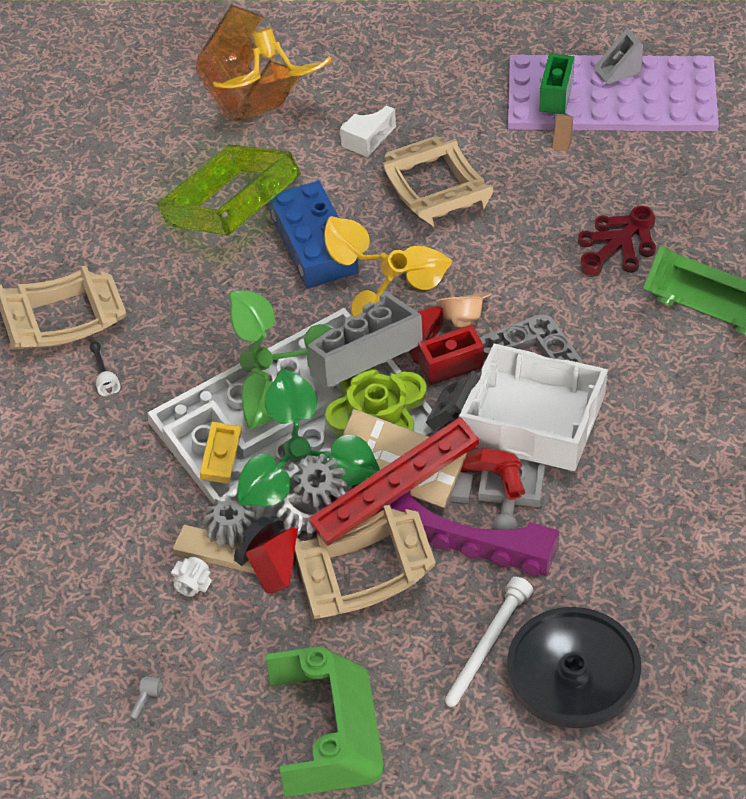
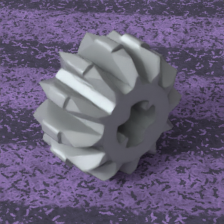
M320 454L317 462L314 457L308 456L307 461L309 465L307 467L301 463L298 464L297 467L302 471V475H293V480L300 483L294 488V491L297 494H303L301 501L305 504L312 500L313 506L319 508L322 500L326 505L332 503V495L336 498L342 496L337 488H343L347 485L344 480L339 479L345 474V470L337 468L338 461L332 458L327 462V456ZM322 475L326 480L325 482H320L319 486L314 484V481L319 480Z
M227 495L225 501L221 502L215 499L214 506L207 507L203 524L210 542L217 541L220 548L227 543L233 549L235 543H244L246 537L243 533L257 518L252 506H242L239 504L238 498L231 500Z

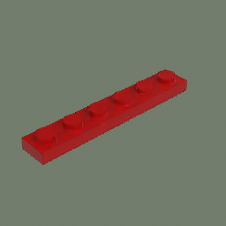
M459 417L309 517V523L324 543L329 546L384 509V506L390 505L479 445V438L466 422Z

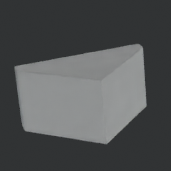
M627 28L594 66L595 70L608 84L641 73L642 42Z

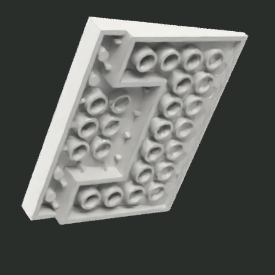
M343 308L269 347L268 350L272 354L306 350L304 337L310 327L325 324L331 328L339 329L344 325V320L350 314ZM307 355L273 360L268 369L261 370L269 375V381H274L279 371L285 369L303 377L313 388L317 398V409L314 416L310 419H299L298 436L304 437L309 442L310 450L331 453L333 442L340 436L328 430L325 422V412L331 402L344 397L339 388V383L327 388L310 375V369L307 364ZM392 359L374 366L379 374L390 376V373L402 372ZM240 363L148 412L150 426L213 505L215 499L219 500L239 481L242 469L252 457L263 453L270 454L278 464L284 457L283 446L285 442L292 438L293 421L287 424H280L271 420L256 428L248 429L242 408V387L246 378L252 372L245 371ZM426 401L421 406L408 412L414 420V431L428 436L443 428L444 425L433 431L425 423L432 411ZM212 422L242 426L230 484L200 479V470ZM288 460L281 469L288 471L291 461ZM298 461V462H292V463H294L295 465L298 466V464L300 463V461ZM294 488L289 492V494L294 493ZM238 494L231 497L230 499L235 500L236 498H238ZM252 506L253 512L256 514L258 506ZM265 506L262 516L271 518V516H276L277 512H273L271 506Z

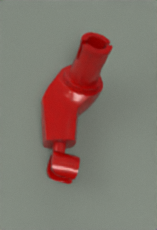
M491 448L472 449L467 452L460 470L461 473H465L468 470L472 472L489 471L500 476L505 496L509 500L522 497L521 495L525 494L519 473L522 463L515 454Z

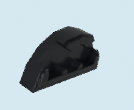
M262 516L254 521L243 533L246 539L240 550L236 547L234 561L243 566L248 561L245 552L278 534L284 528L283 522L276 516H271V518Z

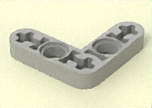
M547 315L533 316L480 338L484 345V360L487 359L491 350L489 347L486 348L488 345L492 347L493 344H499L521 350L537 345L544 357L564 360L566 357V360L583 364L581 357L558 325ZM542 328H547V336H546V337H545V332L543 331ZM513 335H519L524 339L521 342H513L509 338ZM555 344L560 345L563 349L554 352L549 350L548 347Z

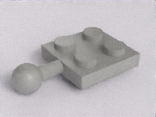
M519 458L522 463L519 473L525 494L514 500L506 498L500 476L489 471H482L478 501L502 503L501 514L496 516L493 521V530L518 528L517 520L513 516L515 505L540 508L546 464Z

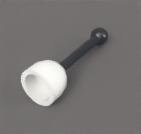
M92 342L89 348L95 354L101 372L96 378L98 393L101 396H106L119 392L120 382L118 377L113 372L106 371L100 354V343ZM112 387V392L109 394L106 389Z

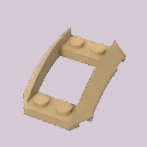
M434 136L387 152L385 155L386 162L382 163L383 169L403 202L433 227L432 217L445 216L449 211L458 208H468L473 203H476L484 210L493 193V186L491 184L485 185L484 179L471 167L462 154L456 139L445 142L444 137ZM443 156L460 185L420 198L409 186L400 170H409L416 164L433 162L438 157Z
M81 266L80 271L51 281L18 284L17 288H3L0 284V312L10 339L9 350L47 348L74 342L95 334L124 319L126 316V310L112 275L100 271L99 275L88 271L87 266ZM84 293L87 294L96 317L95 320L68 329L40 332L32 310L33 308Z
M390 505L384 506V510L370 517L329 546L324 543L318 534H316L317 538L300 542L297 538L294 552L295 563L300 572L312 619L359 610L386 600L415 584L435 566V559L419 513L409 509H405V512L391 509ZM391 535L403 573L375 587L341 596L330 558L359 551Z

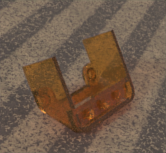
M231 4L198 55L196 70L225 116L234 121H242L279 108L301 76H289L288 73L291 71L286 65L269 60L260 73L261 78L248 85L238 88H219L213 86V82L224 83L235 77L247 75L252 71L249 64L254 59L253 49L256 47L251 37L253 36L252 33L256 31L264 19L258 13Z

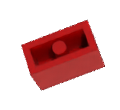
M473 325L418 343L419 365L430 385L476 370L484 365V345Z

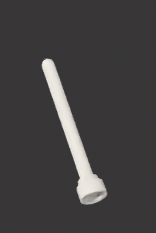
M512 577L505 588L506 600L445 698L447 706L454 707L458 704L515 608L521 606L522 603H526L534 589L525 579L520 577Z

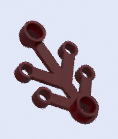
M637 206L627 216H598L595 219V229L599 232L587 230L580 232L578 244L582 247H590L596 242L608 243L599 252H586L581 256V271L591 276L599 274L603 269V263L622 246L624 256L622 262L623 270L629 273L636 272L639 269V259L635 257L632 236L638 231L641 240L639 253L642 256L651 257L656 251V244L652 241L650 229L655 225L656 219L653 211L647 206ZM605 222V223H607V224H606V225H601V224H599V223ZM626 226L622 230L609 231L611 227ZM587 237L590 238V240H583L582 238ZM644 247H650L651 249L645 250ZM627 263H634L635 265L630 266Z

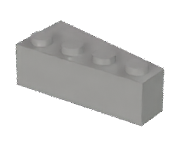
M385 291L379 295L380 301L375 304L372 302L366 304L363 307V312L357 317L350 315L344 320V325L341 328H332L307 345L310 375L328 388L378 364L385 363L387 360L402 353L409 352L411 349L418 347L419 342L423 341L421 314Z

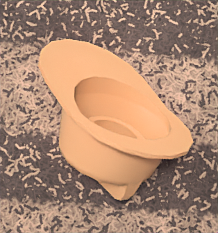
M479 293L438 299L436 302L440 303L441 307H443L445 321L452 322L456 328H463L480 318L483 299L492 294Z

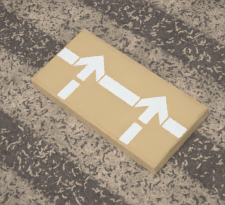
M353 409L343 436L355 435L365 440L370 446L380 470L429 438L423 434ZM467 453L413 488L411 496L445 509Z

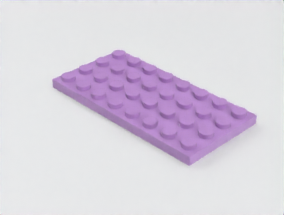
M510 55L508 129H555L557 114L539 111L540 85L548 55ZM568 55L575 56L574 81L566 113L560 115L573 117V130L718 131L719 121L714 56H642L641 73L608 84L594 68L603 57L602 55Z

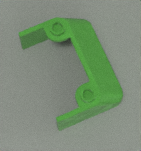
M660 245L643 289L658 295L656 301L672 306L673 302H677L736 325V332L746 335V280L678 255L667 247Z
M323 647L265 654L270 686L330 677L338 729L337 733L325 734L315 741L313 745L314 761L280 766L284 797L369 785L377 782L383 775L384 766L369 674L366 668Z

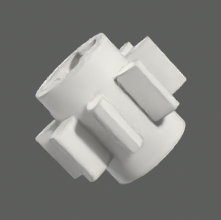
M196 557L185 558L183 563L178 561L171 572L175 576L172 580L175 589L189 597L198 594L199 591L205 593L212 581L209 578L211 572L208 565Z

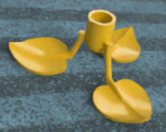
M272 27L252 33L256 48L253 49L254 70L247 75L235 77L224 83L213 82V86L219 88H238L258 79L259 83L273 81L276 78L307 75L329 65L332 60L328 56L324 62L310 63L302 66L292 65L283 52L280 43L276 42ZM276 50L287 66L280 62L277 65L275 64L273 55L277 54ZM259 54H261L262 58H269L273 70L271 74L262 78L259 74Z
M330 216L325 226L324 240L329 255L339 264L349 266L355 262L357 257L360 260H381L380 268L386 276V280L379 288L377 294L370 290H365L355 296L351 304V314L354 317L361 314L363 307L369 302L375 304L380 301L379 295L384 292L393 278L398 277L400 274L406 272L407 282L413 288L425 291L438 285L452 263V260L446 255L425 246H411L405 251L394 250L389 255L384 252L377 255H363L362 253L369 247L370 239L367 230L362 225L352 220Z

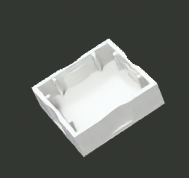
M493 344L482 367L480 380L471 390L459 417L466 422L479 438V445L475 448L503 450L513 453L521 459L575 471L605 396L608 369L569 360L552 359L534 352Z

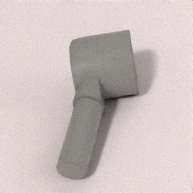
M146 676L141 679L140 695L129 718L134 720L138 718L144 704L147 702L148 696L159 697L162 688L160 678Z

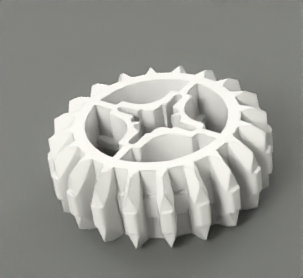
M303 458L300 460V463L306 467L309 465ZM292 462L288 467V471L284 470L288 473L291 481L289 492L300 484L293 480V475H302V471ZM321 475V478L315 480L314 484L319 486V483L325 482L326 479ZM352 486L337 488L342 495L353 489ZM294 491L293 494L288 493L287 497L280 503L271 506L273 512H277L276 517L284 521V528L286 530L291 527L297 528V536L302 531H306V535L310 539L315 530L309 523V517L327 505L323 500L319 508L313 506L312 500L305 504L301 501L303 494H297ZM334 495L331 496L332 502L338 499Z

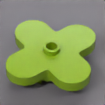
M375 367L367 369L358 375L339 382V388L344 397L328 405L325 412L326 426L331 433L342 437L352 411L355 409L414 431V420L408 411L421 406L425 401L426 382L420 375L413 372L390 373V376L379 374Z

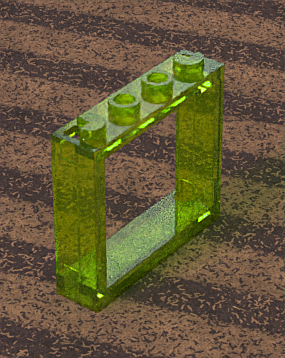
M229 144L156 204L166 224L172 227L229 236L298 178L301 173L290 151ZM238 173L260 174L218 210L198 207ZM226 211L228 215L223 218L222 214Z

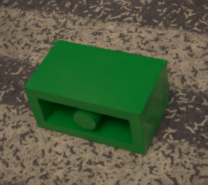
M549 53L540 85V112L566 113L574 81L575 56Z

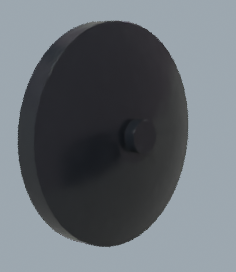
M562 607L548 610L533 617L519 629L509 647L507 674L510 687L516 699L532 715L559 727L588 728L612 720L630 705L640 684L641 657L630 633L613 618L588 608Z

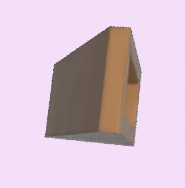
M557 114L552 149L568 152L572 141L573 117Z

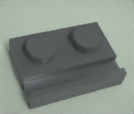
M474 370L470 372L467 379L463 376L442 390L425 422L433 431L442 425L446 427L458 418L471 390L480 380V377Z

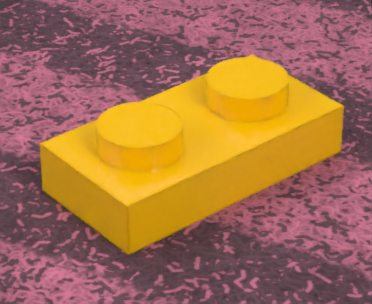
M217 422L211 423L200 470L201 480L231 483L242 426Z

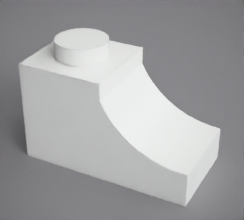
M386 105L382 110L373 114H354L340 128L341 146L368 157L396 127L395 109Z

